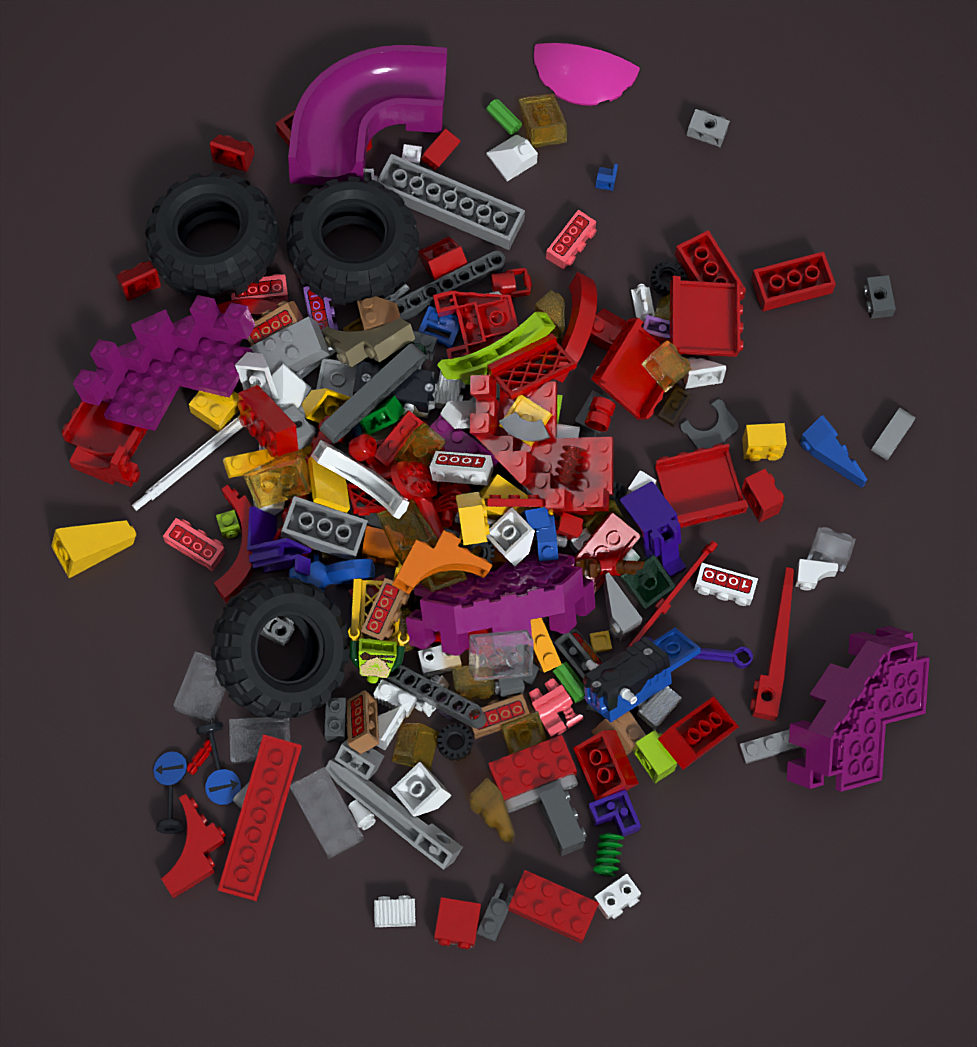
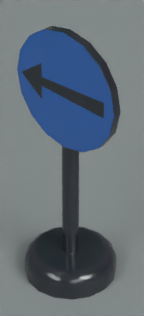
M223 722L195 728L198 735L209 734L217 769L208 777L205 784L208 798L219 805H227L234 802L233 798L241 790V782L234 772L221 769L213 734L223 729Z
M167 752L160 756L153 770L156 780L162 785L168 786V818L162 819L156 824V831L163 834H177L184 831V823L179 819L173 818V785L178 784L184 778L188 768L187 760L178 752Z

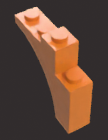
M444 530L434 548H431L426 542L416 539L392 585L410 594L420 581L432 574L456 570L470 572L485 578L492 564L488 563L485 558L475 556L468 549L459 547L461 539L457 538L454 533Z

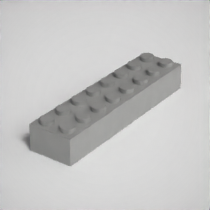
M393 154L390 155L377 182L385 186L386 190L390 191L392 189L405 201L404 205L408 208L507 250H510L524 221L525 210Z

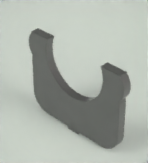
M720 399L711 404L718 414V422L714 428L708 431H700L693 428L688 420L680 425L681 432L688 436L697 449L702 447L708 449L716 444L724 443L727 438L738 430V422L725 408V403Z

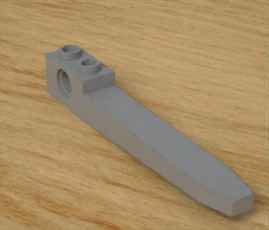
M335 758L329 760L325 770L338 785L442 869L454 863L463 848L460 844L432 823L427 825L418 817H414L409 810L371 781L359 776L336 761Z

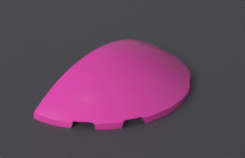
M566 43L535 44L534 65L537 67L541 82L545 87L548 86L554 91L555 96L577 105L593 106L598 105L599 102L617 99L622 95L623 91L633 85L640 70L638 66L621 57L586 46Z

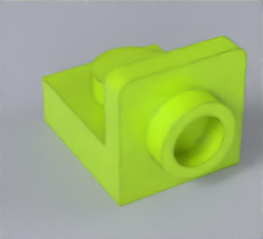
M235 510L216 515L223 538H234L241 533Z

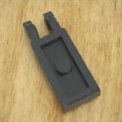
M501 882L495 896L492 897L476 933L493 942L497 939L509 911L508 907L516 891L515 888L509 890L506 902L499 899L500 894L504 890V884Z

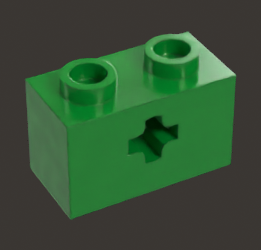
M394 395L380 402L359 423L367 434L371 435L397 422L405 412V409Z

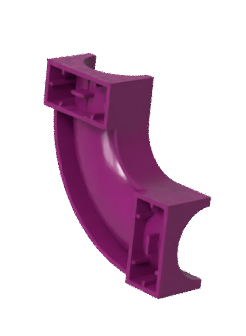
M416 45L381 46L352 54L323 71L306 89L294 113L288 155L290 183L323 185L327 181L336 178L338 182L345 181L348 177H360V181H364L368 143L378 131L391 125L406 124V131L442 133L447 48Z

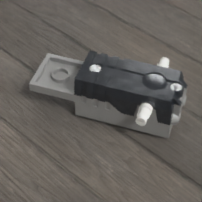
M322 358L316 390L327 388L352 397L386 365L362 360L353 367H349L338 360ZM420 366L384 400L395 395L405 409L402 415L409 410L417 417L428 419L429 411L435 408L436 392L439 385L438 380L434 379V372L421 370Z

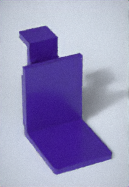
M651 481L620 499L621 504L642 531L644 555L646 558L652 554L654 557L659 556L661 566L669 577H673L685 570L686 565L679 557L678 544L681 543V529L677 513L654 482Z
M254 506L249 507L247 550L252 552V555H249V563L253 564V568L264 567L263 572L267 573L295 567V572L309 576L311 559L301 554L310 553L311 548L288 538L273 541L276 534L277 517Z

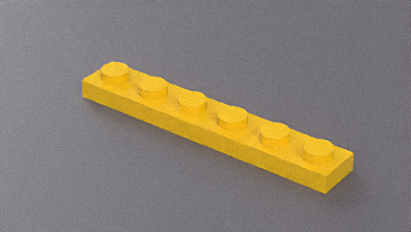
M309 445L299 450L298 455L280 463L274 457H271L266 449L224 458L223 463L228 478L304 462L306 455H310L312 447Z

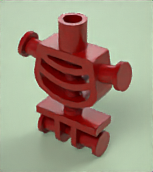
M441 482L439 492L442 496L438 497L435 501V509L443 526L450 527L453 518L458 512L456 495L471 492L469 485L472 484Z

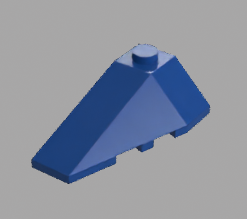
M822 415L802 434L800 438L801 447L859 487H864L868 479L856 461L849 459L847 447L845 444L841 445L836 439L837 432Z

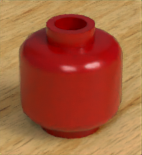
M361 434L349 442V454L357 461H365L376 454L377 442L371 435Z

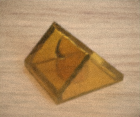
M423 423L413 430L394 459L397 462H421L429 467L435 452L442 449L446 440Z
M538 711L501 724L500 732L509 755L547 741Z
M401 723L392 762L413 767L421 762L428 770H431L439 731L421 723Z

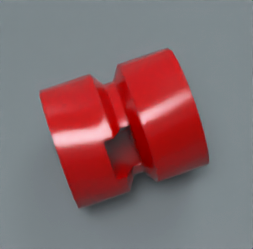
M594 397L589 408L590 411L585 419V425L596 431H608L611 422L610 416H613L616 407L615 403L607 398Z

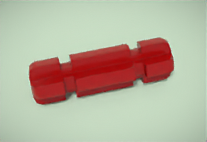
M209 739L203 743V748L200 747L193 756L192 762L187 764L188 773L194 775L198 770L197 767H200L210 755L209 752H212Z

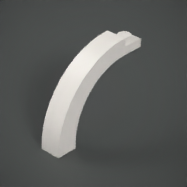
M320 440L311 455L318 464L332 470L364 490L382 504L392 516L400 519L402 514L406 512L409 502L407 501L408 499L399 493L394 485L348 454Z

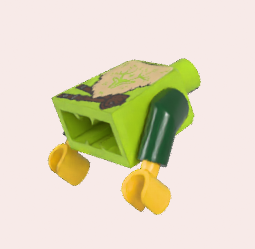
M351 627L349 628L348 634L351 637V641H349V657L355 667L360 668V674L367 676L368 682L377 683L379 677L387 678L390 672L402 664L406 648L404 644L409 641L407 633L404 640H400V631L396 634V638L399 641L397 645V642L359 638V641H357L360 628L357 627L358 633L356 635L351 634Z

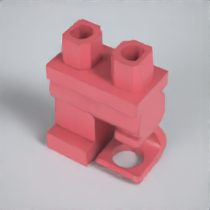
M554 678L545 683L549 693L544 696L538 688L529 692L532 707L551 739L567 731L566 727L569 729L583 720L581 714L577 715L574 713L571 707L573 702L570 696ZM560 711L564 713L566 726L557 714Z

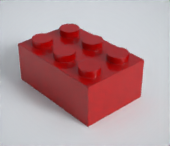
M603 730L574 747L576 756L596 801L625 789L627 791L639 784L616 730Z

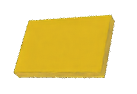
M310 457L308 459L313 502L347 513L350 510L346 479L318 464Z

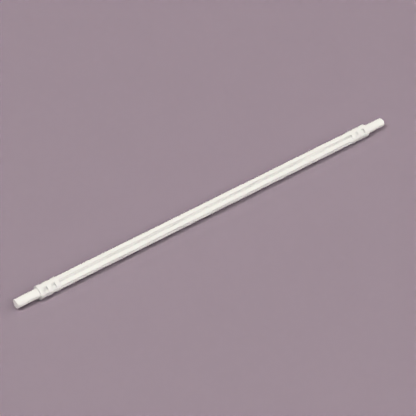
M404 284L396 292L384 299L394 302L409 291L410 288ZM328 347L330 355L325 357V359H328L336 351ZM322 359L295 374L303 379L322 363ZM239 416L145 491L146 494L132 504L135 511L148 501H153L243 428L240 424Z

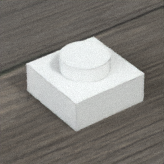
M404 144L402 159L420 166L422 147Z

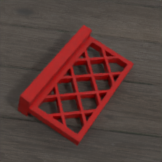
M551 333L487 365L489 375L496 380V383L512 400L576 368L577 365L557 343L556 337ZM558 351V356L551 355ZM539 360H543L541 364L535 363ZM550 360L556 362L555 365L546 364V361ZM559 362L569 363L565 366H559ZM523 368H526L525 372L519 371ZM530 368L539 369L538 373H531L529 371ZM543 370H552L549 374H542ZM510 376L509 380H503V378ZM514 376L523 377L522 381H513ZM527 378H536L533 382H526ZM519 386V389L512 392L510 387Z

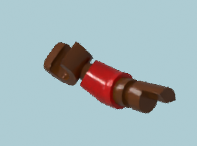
M616 557L598 561L587 558L577 560L576 566L582 567L583 577L589 576L594 578L598 574L605 576L608 572L611 576H620L621 574L635 575L637 570L643 569L645 562L626 561Z

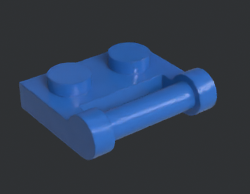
M429 306L418 332L436 336L438 343L446 345V348H453L460 331V324L457 315L450 314L438 317L436 308ZM427 326L450 334L449 339L426 331Z

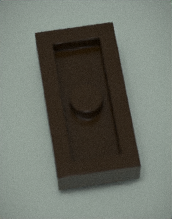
M676 385L657 418L674 427L693 394Z

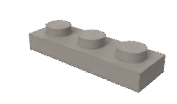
M789 730L739 744L745 764L801 748L789 743Z

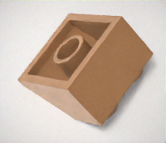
M377 296L357 301L364 330L374 329L401 318L397 303Z
M630 711L613 722L604 719L591 731L595 736L603 730H616L626 755L633 751L637 741L646 736Z

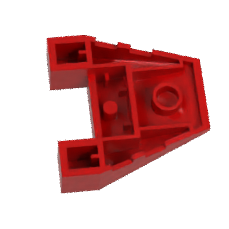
M448 291L433 295L438 317L457 313L464 345L446 349L448 359L463 357L488 347L518 327L511 295Z

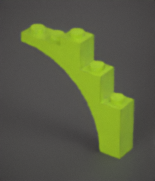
M534 312L519 327L488 347L463 357L441 360L437 365L441 370V374L446 379L461 380L465 385H470L471 375H487V365L547 336L556 326L546 312Z

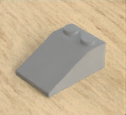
M608 572L605 574L603 589L610 627L609 631L615 639L618 638L622 642L640 630L642 617Z

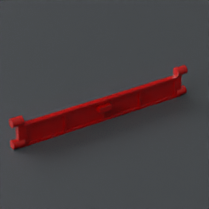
M711 541L709 545L707 544L699 557L665 599L661 598L655 605L656 610L624 648L623 652L627 647H632L635 642L642 638L661 613L665 614L671 607L669 604L709 553L716 549L718 544L715 541Z

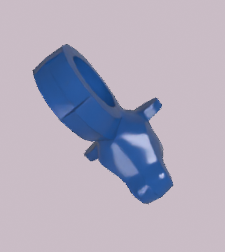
M313 554L309 576L295 572V567L289 570V578L300 579L302 582L309 584L312 583L323 590V592L331 584H352L354 579L372 580L376 578L375 565L372 559H353L325 565L320 562L318 554Z

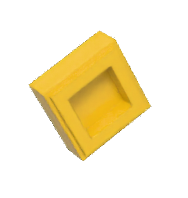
M609 631L589 634L591 647L596 653L612 651Z

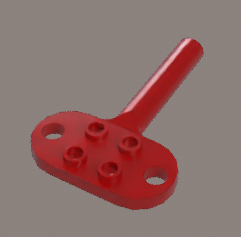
M398 462L390 470L392 481L403 497L416 502L435 545L445 530L431 501V498L437 495V483L432 480L431 471L423 463Z

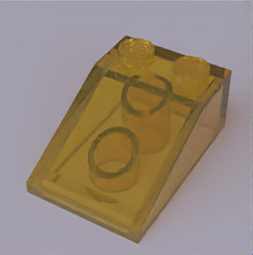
M554 94L519 99L527 138L532 147L557 145L567 142V124Z
M301 450L284 454L243 474L258 509L293 499L294 496L299 497L312 492L309 468Z
M413 500L408 501L407 510L400 519L392 516L388 510L377 513L389 543L401 565L416 539L426 542L431 548H434L437 542L436 535Z

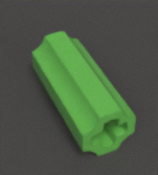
M494 99L486 108V111L510 135L517 133L522 127V122L499 99Z
M564 662L553 670V674L575 703L583 700L585 695L584 685L569 664Z

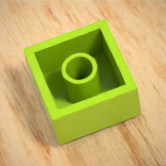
M656 730L637 741L633 749L634 755L655 784L674 772L678 764L658 740L662 734H658Z

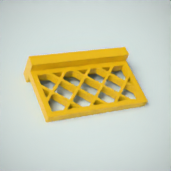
M354 579L351 634L356 635L358 633L357 627L360 628L357 641H359V638H364L361 629L365 623V616H368L365 613L366 607L370 603H374L378 594L376 593L370 598L366 593L367 585L376 586L380 590L379 586L382 585L383 581ZM400 618L398 622L393 623L395 632L389 640H386L392 641L391 639L395 637L394 642H397V645L399 641L396 638V634L400 631Z

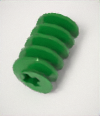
M604 833L599 836L601 842L597 845L600 850L596 851V856L599 858L595 859L594 862L598 865L593 868L595 873L602 876L617 877L612 872L619 870L618 867L614 866V863H620V860L615 858V856L622 853L616 849L623 847L618 842V840L624 839L623 836L613 833Z

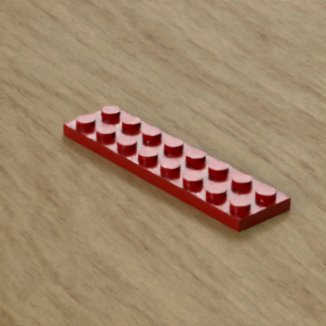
M263 734L218 891L257 901L302 745Z

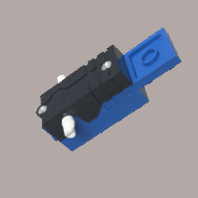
M673 628L653 642L643 637L639 642H635L632 647H627L624 652H619L601 665L588 660L586 667H588L590 672L586 673L583 679L584 698L591 707L609 722H613L672 684L671 672L700 654V647L679 630Z

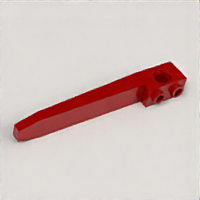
M786 567L784 572L767 676L760 675L759 679L755 680L753 691L756 692L755 699L751 700L750 710L753 711L752 717L776 721L778 717L784 682L793 588V568ZM768 694L771 700L764 701L761 695Z

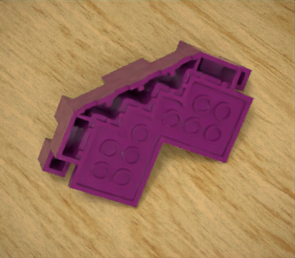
M197 295L189 309L192 315L172 323L165 309L133 323L131 327L137 337L136 340L117 348L114 342L98 339L90 353L97 369L95 372L81 369L73 385L82 402L98 406L101 401L110 403L104 413L106 419L155 431L180 386L230 398L240 379L235 364L247 352L253 353L252 349L239 346L243 339L248 340L255 327V322L248 306L230 303L224 314L220 313L213 298Z
M530 548L529 554L516 566L508 560L495 572L489 571L485 578L470 572L456 570L432 574L414 587V594L423 598L420 599L421 610L416 609L406 617L409 645L419 649H426L436 641L435 632L440 631L442 652L453 656H460L470 647L468 632L491 628L492 645L494 648L533 641L531 620L549 616L550 630L561 634L568 633L577 625L576 614L578 616H587L595 608L593 580L583 578L582 567L572 566L575 563L574 556L558 553V559L539 561L537 550Z
M886 626L877 628L876 635L866 632L849 635L848 654L854 655L856 658L848 669L830 663L809 695L814 700L825 704L814 721L811 723L802 720L790 723L789 743L805 748L806 759L799 758L788 761L787 781L812 789L824 785V775L828 777L836 775L835 790L840 792L882 781L886 724L926 714L930 657L924 655L917 657L918 641L912 640V632Z

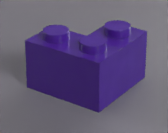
M626 789L588 804L587 809L595 827L614 820L619 835L623 837L638 832L641 828Z

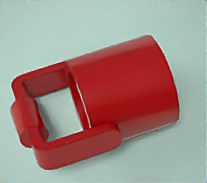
M526 268L511 269L505 273L491 274L492 292L499 291L503 295H511L512 298L529 296L531 294L532 282ZM514 275H524L523 280L527 290L516 291Z

